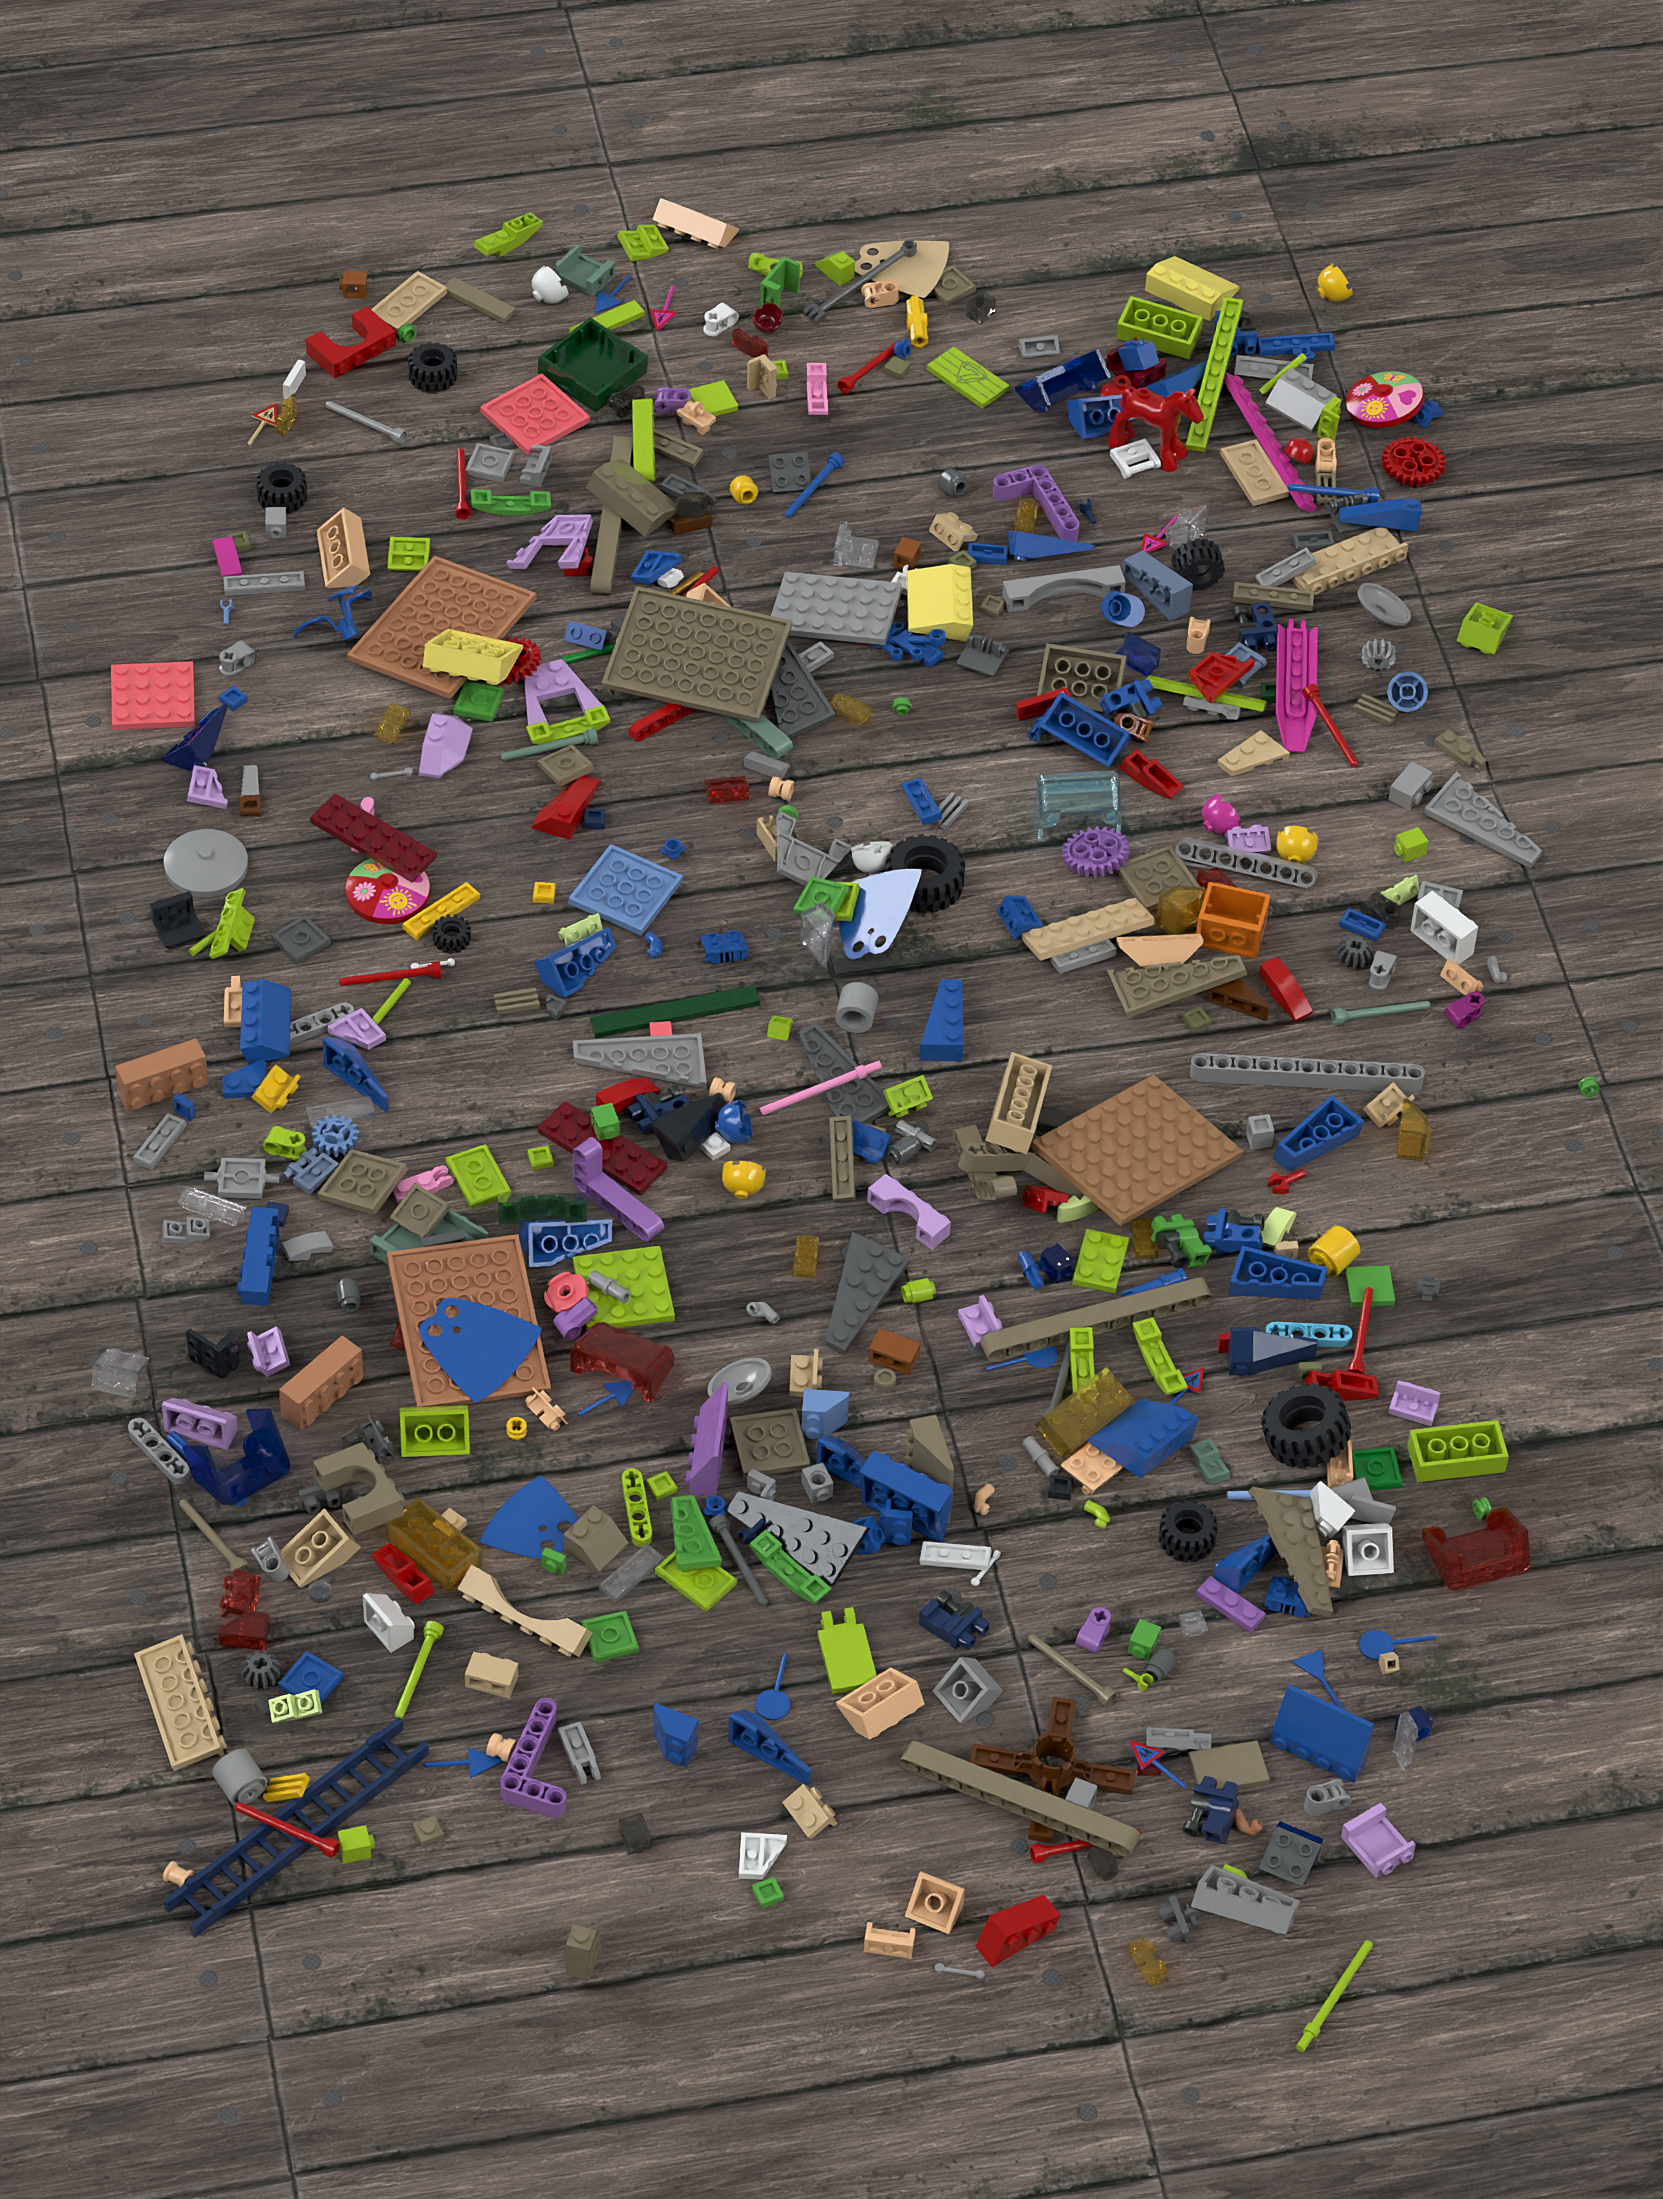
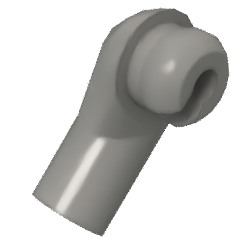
M1490 956L1487 959V964L1493 981L1497 984L1505 983L1507 981V973L1500 972L1498 959L1495 956Z
M750 1302L747 1305V1312L753 1317H765L771 1324H775L780 1318L765 1302Z

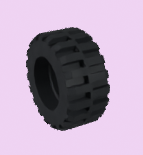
M918 834V837H907L906 841L901 840L896 846L892 847L890 850L891 854L886 859L885 872L901 869H929L940 874L934 878L919 879L909 911L915 912L917 910L920 913L931 911L935 913L939 909L944 910L948 908L950 904L953 905L958 900L964 887L965 860L961 851L953 843H948L942 837L940 839L936 838V835L924 836V834Z
M1303 1383L1298 1387H1295V1385L1291 1386L1285 1392L1282 1390L1277 1394L1276 1398L1273 1397L1269 1401V1406H1266L1263 1411L1261 1425L1271 1455L1280 1463H1285L1286 1466L1292 1468L1294 1466H1297L1299 1469H1306L1308 1466L1315 1468L1318 1467V1464L1330 1462L1331 1458H1336L1340 1454V1450H1344L1351 1436V1423L1343 1399H1341L1337 1392L1332 1391L1331 1388L1327 1386L1321 1387L1320 1384L1313 1383L1308 1385ZM1321 1421L1308 1430L1292 1431L1301 1423Z

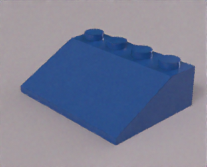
M1140 1399L1088 1439V1443L1139 1478H1142L1193 1438L1199 1418L1181 1406Z
M873 1451L859 1471L862 1504L881 1513V1506L886 1507L887 1498L891 1499V1509L913 1511L912 1530L941 1543L953 1504V1490L944 1483L939 1484L931 1480L924 1473L919 1474L911 1470L904 1463L899 1464L893 1461L884 1453L879 1454Z
M1289 1684L1272 1730L1270 1743L1280 1750H1286L1296 1755L1301 1760H1307L1317 1765L1322 1770H1328L1338 1775L1343 1780L1355 1783L1367 1763L1374 1724Z

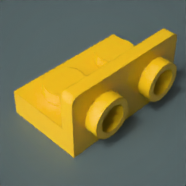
M275 1065L251 1098L270 1113L277 1108L281 1110L288 1102V1099H286L287 1095H292L298 1088L297 1081L301 1076L297 1074L292 1078L279 1066Z

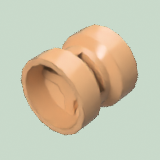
M773 776L768 795L771 797L779 796L783 800L789 801L793 793L794 781H783L781 778Z
M715 1077L712 1081L709 1095L720 1092L724 1101L730 1103L735 1096L737 1084L730 1081L726 1083L722 1079Z
M494 1733L489 1740L486 1754L491 1757L498 1755L502 1761L509 1763L517 1746V1741L511 1738L503 1739L502 1735Z

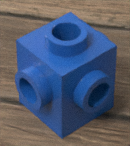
M874 1516L854 1520V1524L870 1528L857 1549L858 1555L877 1552L886 1537Z

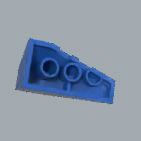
M1208 360L1143 388H1147L1151 392L1165 398L1175 392L1186 393L1204 375Z
M1395 499L1339 508V522L1418 531L1422 513L1421 501L1415 499Z
M1009 530L1008 533L1009 554L1015 555L1014 559L1026 561V558L1051 556L1094 548V545L1026 532Z
M324 1037L322 1039L324 1067L387 1112L389 1110L388 1095L355 1046L347 1043L342 1038Z
M831 1435L819 1438L816 1465L823 1463L829 1474L861 1489L859 1471L867 1460L842 1439H837Z
M1270 1534L1230 1553L1224 1560L1220 1559L1214 1567V1579L1238 1594L1278 1552Z
M744 1709L731 1713L729 1716V1743L807 1786L810 1784L811 1769L759 1715Z

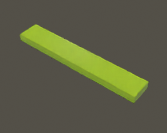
M1151 675L1146 678V680H1150L1153 688L1205 699L1195 685ZM1224 692L1215 700L1216 702L1261 712L1265 710L1267 704L1265 700Z

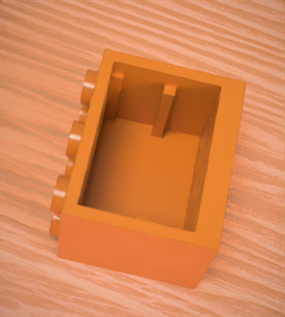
M1209 882L1197 924L1196 934L1200 933L1203 938V944L1200 947L1257 959L1267 924L1271 895Z

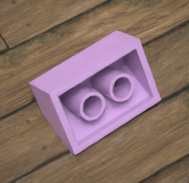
M171 1398L162 1403L164 1432L171 1433L176 1431L181 1437L228 1450L238 1430L237 1416L229 1412L214 1410L208 1406L197 1405L184 1399Z

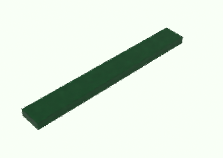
M755 985L594 1016L590 1017V1024L595 1038L649 1028V1023L671 1021V1023L760 1006V998Z

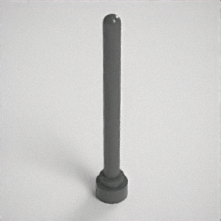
M1070 1341L1066 1345L1050 1408L1042 1416L1041 1423L1046 1428L1056 1429L1060 1423L1061 1417L1058 1409L1071 1365Z
M723 1514L715 1516L709 1522L710 1527L714 1533L721 1535L759 1605L766 1606L768 1600L729 1532L730 1523Z

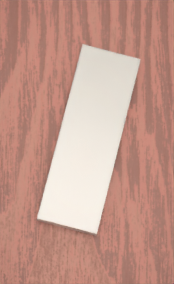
M923 1541L920 1565L988 1570L992 1551L991 1547Z

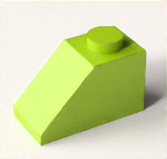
M843 251L831 254L815 263L818 269L839 286L854 279L855 261Z

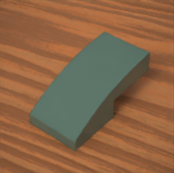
M1210 1438L1190 1445L1191 1453L1209 1485L1230 1479V1471L1220 1459V1451Z

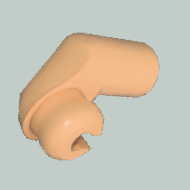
M986 1484L976 1493L973 1508L977 1514L986 1515L989 1512L990 1506L985 1501L994 1493V1487L991 1484Z

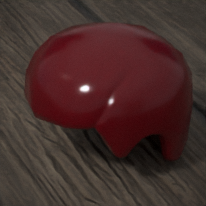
M764 303L761 308L755 310L752 322L755 328L762 333H773L781 326L783 312L776 304Z

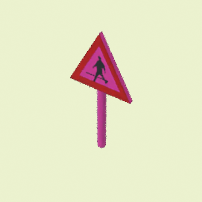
M674 285L670 288L663 310L650 309L657 332L678 313L677 311H667L675 288Z
M1176 515L1156 537L1144 533L1141 551L1143 550L1149 554L1168 545V542L1160 538L1174 524L1178 516Z

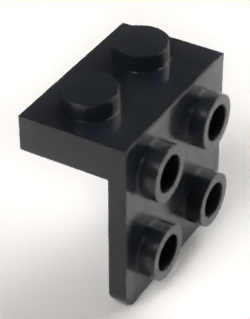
M190 891L150 903L151 920L165 948L170 949L205 937V932L194 912L193 896Z
M192 1329L186 1331L188 1357L193 1363L200 1364L210 1374L216 1375L221 1379L239 1366L238 1336L232 1331L216 1345Z

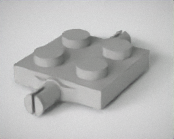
M221 1158V1166L218 1172H204V1181H217L219 1186L218 1198L262 1199L263 1188L266 1183H279L280 1176L279 1174H266L265 1159Z

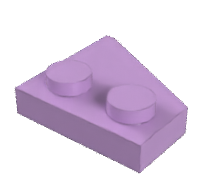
M194 765L187 797L188 802L226 809L228 801L224 799L223 789L217 780L218 776L215 769Z
M362 1008L327 1026L329 1034L368 1050L386 1041V1034Z

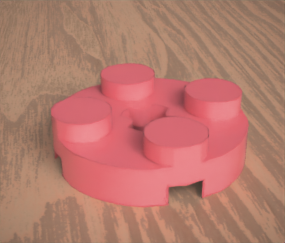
M570 1272L558 1274L550 1280L547 1293L546 1291L544 1293L545 1302L552 1311L558 1314L570 1311L583 1298H589V1288L584 1278L580 1274L576 1275ZM568 1290L570 1293L567 1296H564V1292Z

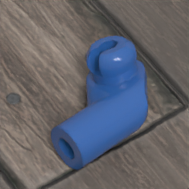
M649 931L644 936V939L651 947L647 950V954L655 959L658 954L662 953L663 943L652 931Z

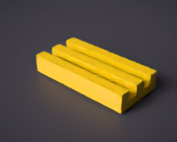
M306 1773L271 1778L269 1782L272 1785L267 1786L266 1791L268 1793H264L262 1798L266 1802L300 1798L304 1794L310 1777Z

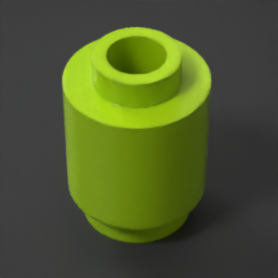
M928 1278L907 1282L906 1285L901 1287L905 1303L915 1304L933 1299V1294L936 1293L933 1281H929Z

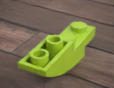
M531 212L503 223L502 230L475 240L474 247L486 256L496 254L498 257H501L528 240L543 225V221Z

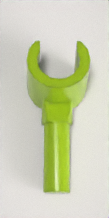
M1126 1667L1123 1669V1673L1138 1682L1137 1686L1141 1691H1145L1148 1688V1685L1143 1681L1152 1685L1153 1677L1150 1674L1145 1673L1140 1676Z

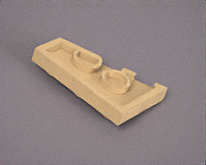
M1260 730L1218 759L1217 766L1230 776H1235L1254 770L1255 766L1261 764L1270 765L1273 764L1274 760L1280 758L1282 760L1288 759L1290 752Z

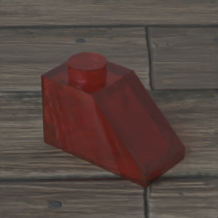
M246 1612L224 1625L218 1631L219 1646L265 1651L270 1631L269 1615L260 1612Z

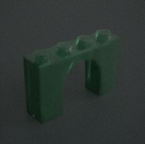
M586 1193L498 1195L499 1224H521V1219L530 1217L564 1218L565 1223L587 1222Z

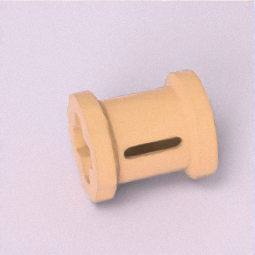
M172 1861L163 1873V1880L166 1882L171 1881L181 1887L186 1883L187 1879L194 1877L195 1873L192 1870L187 1871L179 1867L177 1862Z

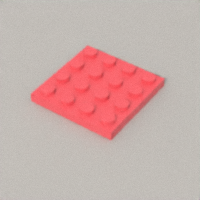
M543 374L532 378L480 407V412L501 432L509 436L528 456L532 452L538 451L532 449L533 445L547 446L590 422V416Z
M193 661L111 665L112 730L195 727Z

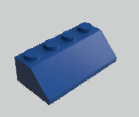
M1062 692L1059 693L1039 725L1040 728L1108 768L1121 756L1131 740L1130 732Z
M265 979L242 983L240 1050L247 1063L252 1064L262 1059L270 1061L290 1057L291 989Z

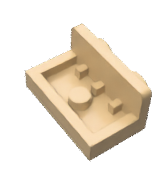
M765 354L748 361L747 389L751 391L760 388L768 399L776 397V374L778 370L775 363H772Z
M951 512L936 514L929 529L933 535L953 551H959L963 542L975 541L978 536L970 525L960 521L959 517Z
M1393 1082L1366 1105L1363 1110L1379 1128L1385 1124L1390 1126L1398 1119L1396 1115L1398 1112L1403 1114L1412 1107L1410 1102L1415 1097L1412 1094L1407 1098Z
M802 1784L782 1803L807 1837L813 1839L828 1824L835 1826L838 1823L833 1817L836 1815L833 1809L828 1804L824 1805L820 1800L823 1798L821 1793L815 1787L810 1788Z

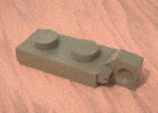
M1447 729L1435 738V746L1462 766L1471 765L1479 772L1485 768L1486 759L1482 754L1451 730Z

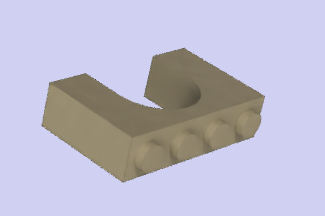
M363 1442L313 1461L315 1479L324 1492L356 1481L365 1482L374 1487L366 1496L342 1505L344 1522L353 1535L404 1516L403 1505H405V1500L402 1493H397L393 1480L386 1477L382 1464L376 1462L373 1451L371 1449L368 1450Z

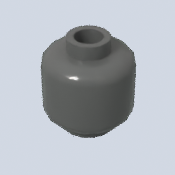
M950 468L942 472L938 480V486L942 492L950 497H958L966 491L967 478L959 471Z

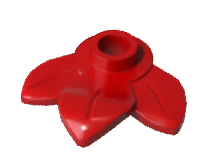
M1118 375L1112 382L1102 387L1100 396L1121 395L1125 389L1136 388L1131 386V380L1127 376Z

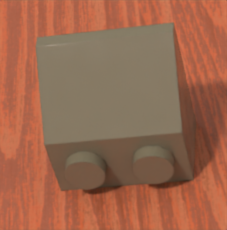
M594 1505L564 1533V1551L598 1574L628 1546V1541L612 1518Z

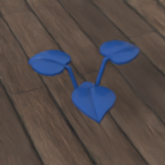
M353 585L334 593L328 598V601L331 602L338 598L344 618L338 621L339 625L337 626L328 616H319L302 623L296 629L294 637L306 626L322 621H327L332 625L336 633L340 631L344 641L359 635L352 618L350 604L363 599L371 600V590L359 592L344 602L342 600L343 596L354 594L359 585Z

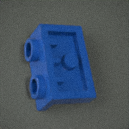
M569 621L564 640L603 650L605 640L610 641L612 633Z
M1005 896L997 909L998 915L1013 939H1019L1023 931H1030L1044 926L1024 896Z
M853 1119L854 1155H861L865 1161L870 1163L883 1160L892 1135Z

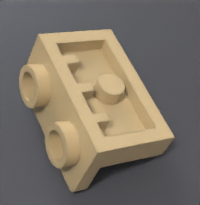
M814 1349V1356L791 1355L789 1396L803 1397L804 1389H821L822 1375H817V1372L822 1371L823 1357H818L819 1349Z

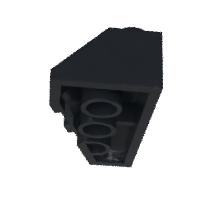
M720 1092L698 1099V1101L691 1104L681 1105L680 1108L665 1111L651 1123L669 1160L686 1161L700 1149L714 1131L718 1114L721 1108L726 1105Z

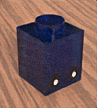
M1058 1243L1051 1248H1046L1041 1253L1040 1268L1056 1284L1074 1272L1075 1259Z

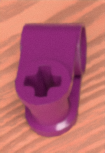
M1470 992L1461 999L1449 1004L1444 1010V1015L1457 1029H1462L1482 1016V1006L1484 1005L1485 998L1479 992Z

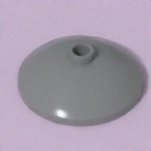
M1364 583L1359 587V601L1374 621L1391 626H1403L1410 621L1411 613L1408 607L1394 593L1373 583Z
M745 1358L735 1361L714 1375L708 1385V1394L711 1397L723 1383H728V1406L745 1403L760 1394L768 1385L772 1375L770 1365L761 1358Z

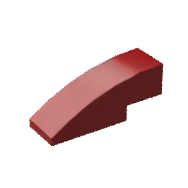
M1135 749L1124 759L1119 767L1143 787L1170 800L1184 787L1155 758L1150 761L1138 749Z
M1277 956L1260 964L1259 977L1271 989L1270 995L1295 1022L1313 1013L1307 998L1295 978Z
M647 1077L630 1079L596 1093V1106L612 1103L616 1114L622 1110L628 1113V1107L636 1103V1096L640 1094L645 1095L647 1092H654L656 1095H659L660 1090Z
M1335 1369L1332 1374L1311 1371L1304 1380V1383L1308 1385L1315 1383L1320 1384L1321 1387L1327 1386L1331 1388L1332 1391L1340 1395L1343 1401L1375 1398L1379 1395L1376 1376Z
M391 1543L371 1554L373 1560L389 1580L415 1605L434 1594L431 1579L417 1569L416 1563Z

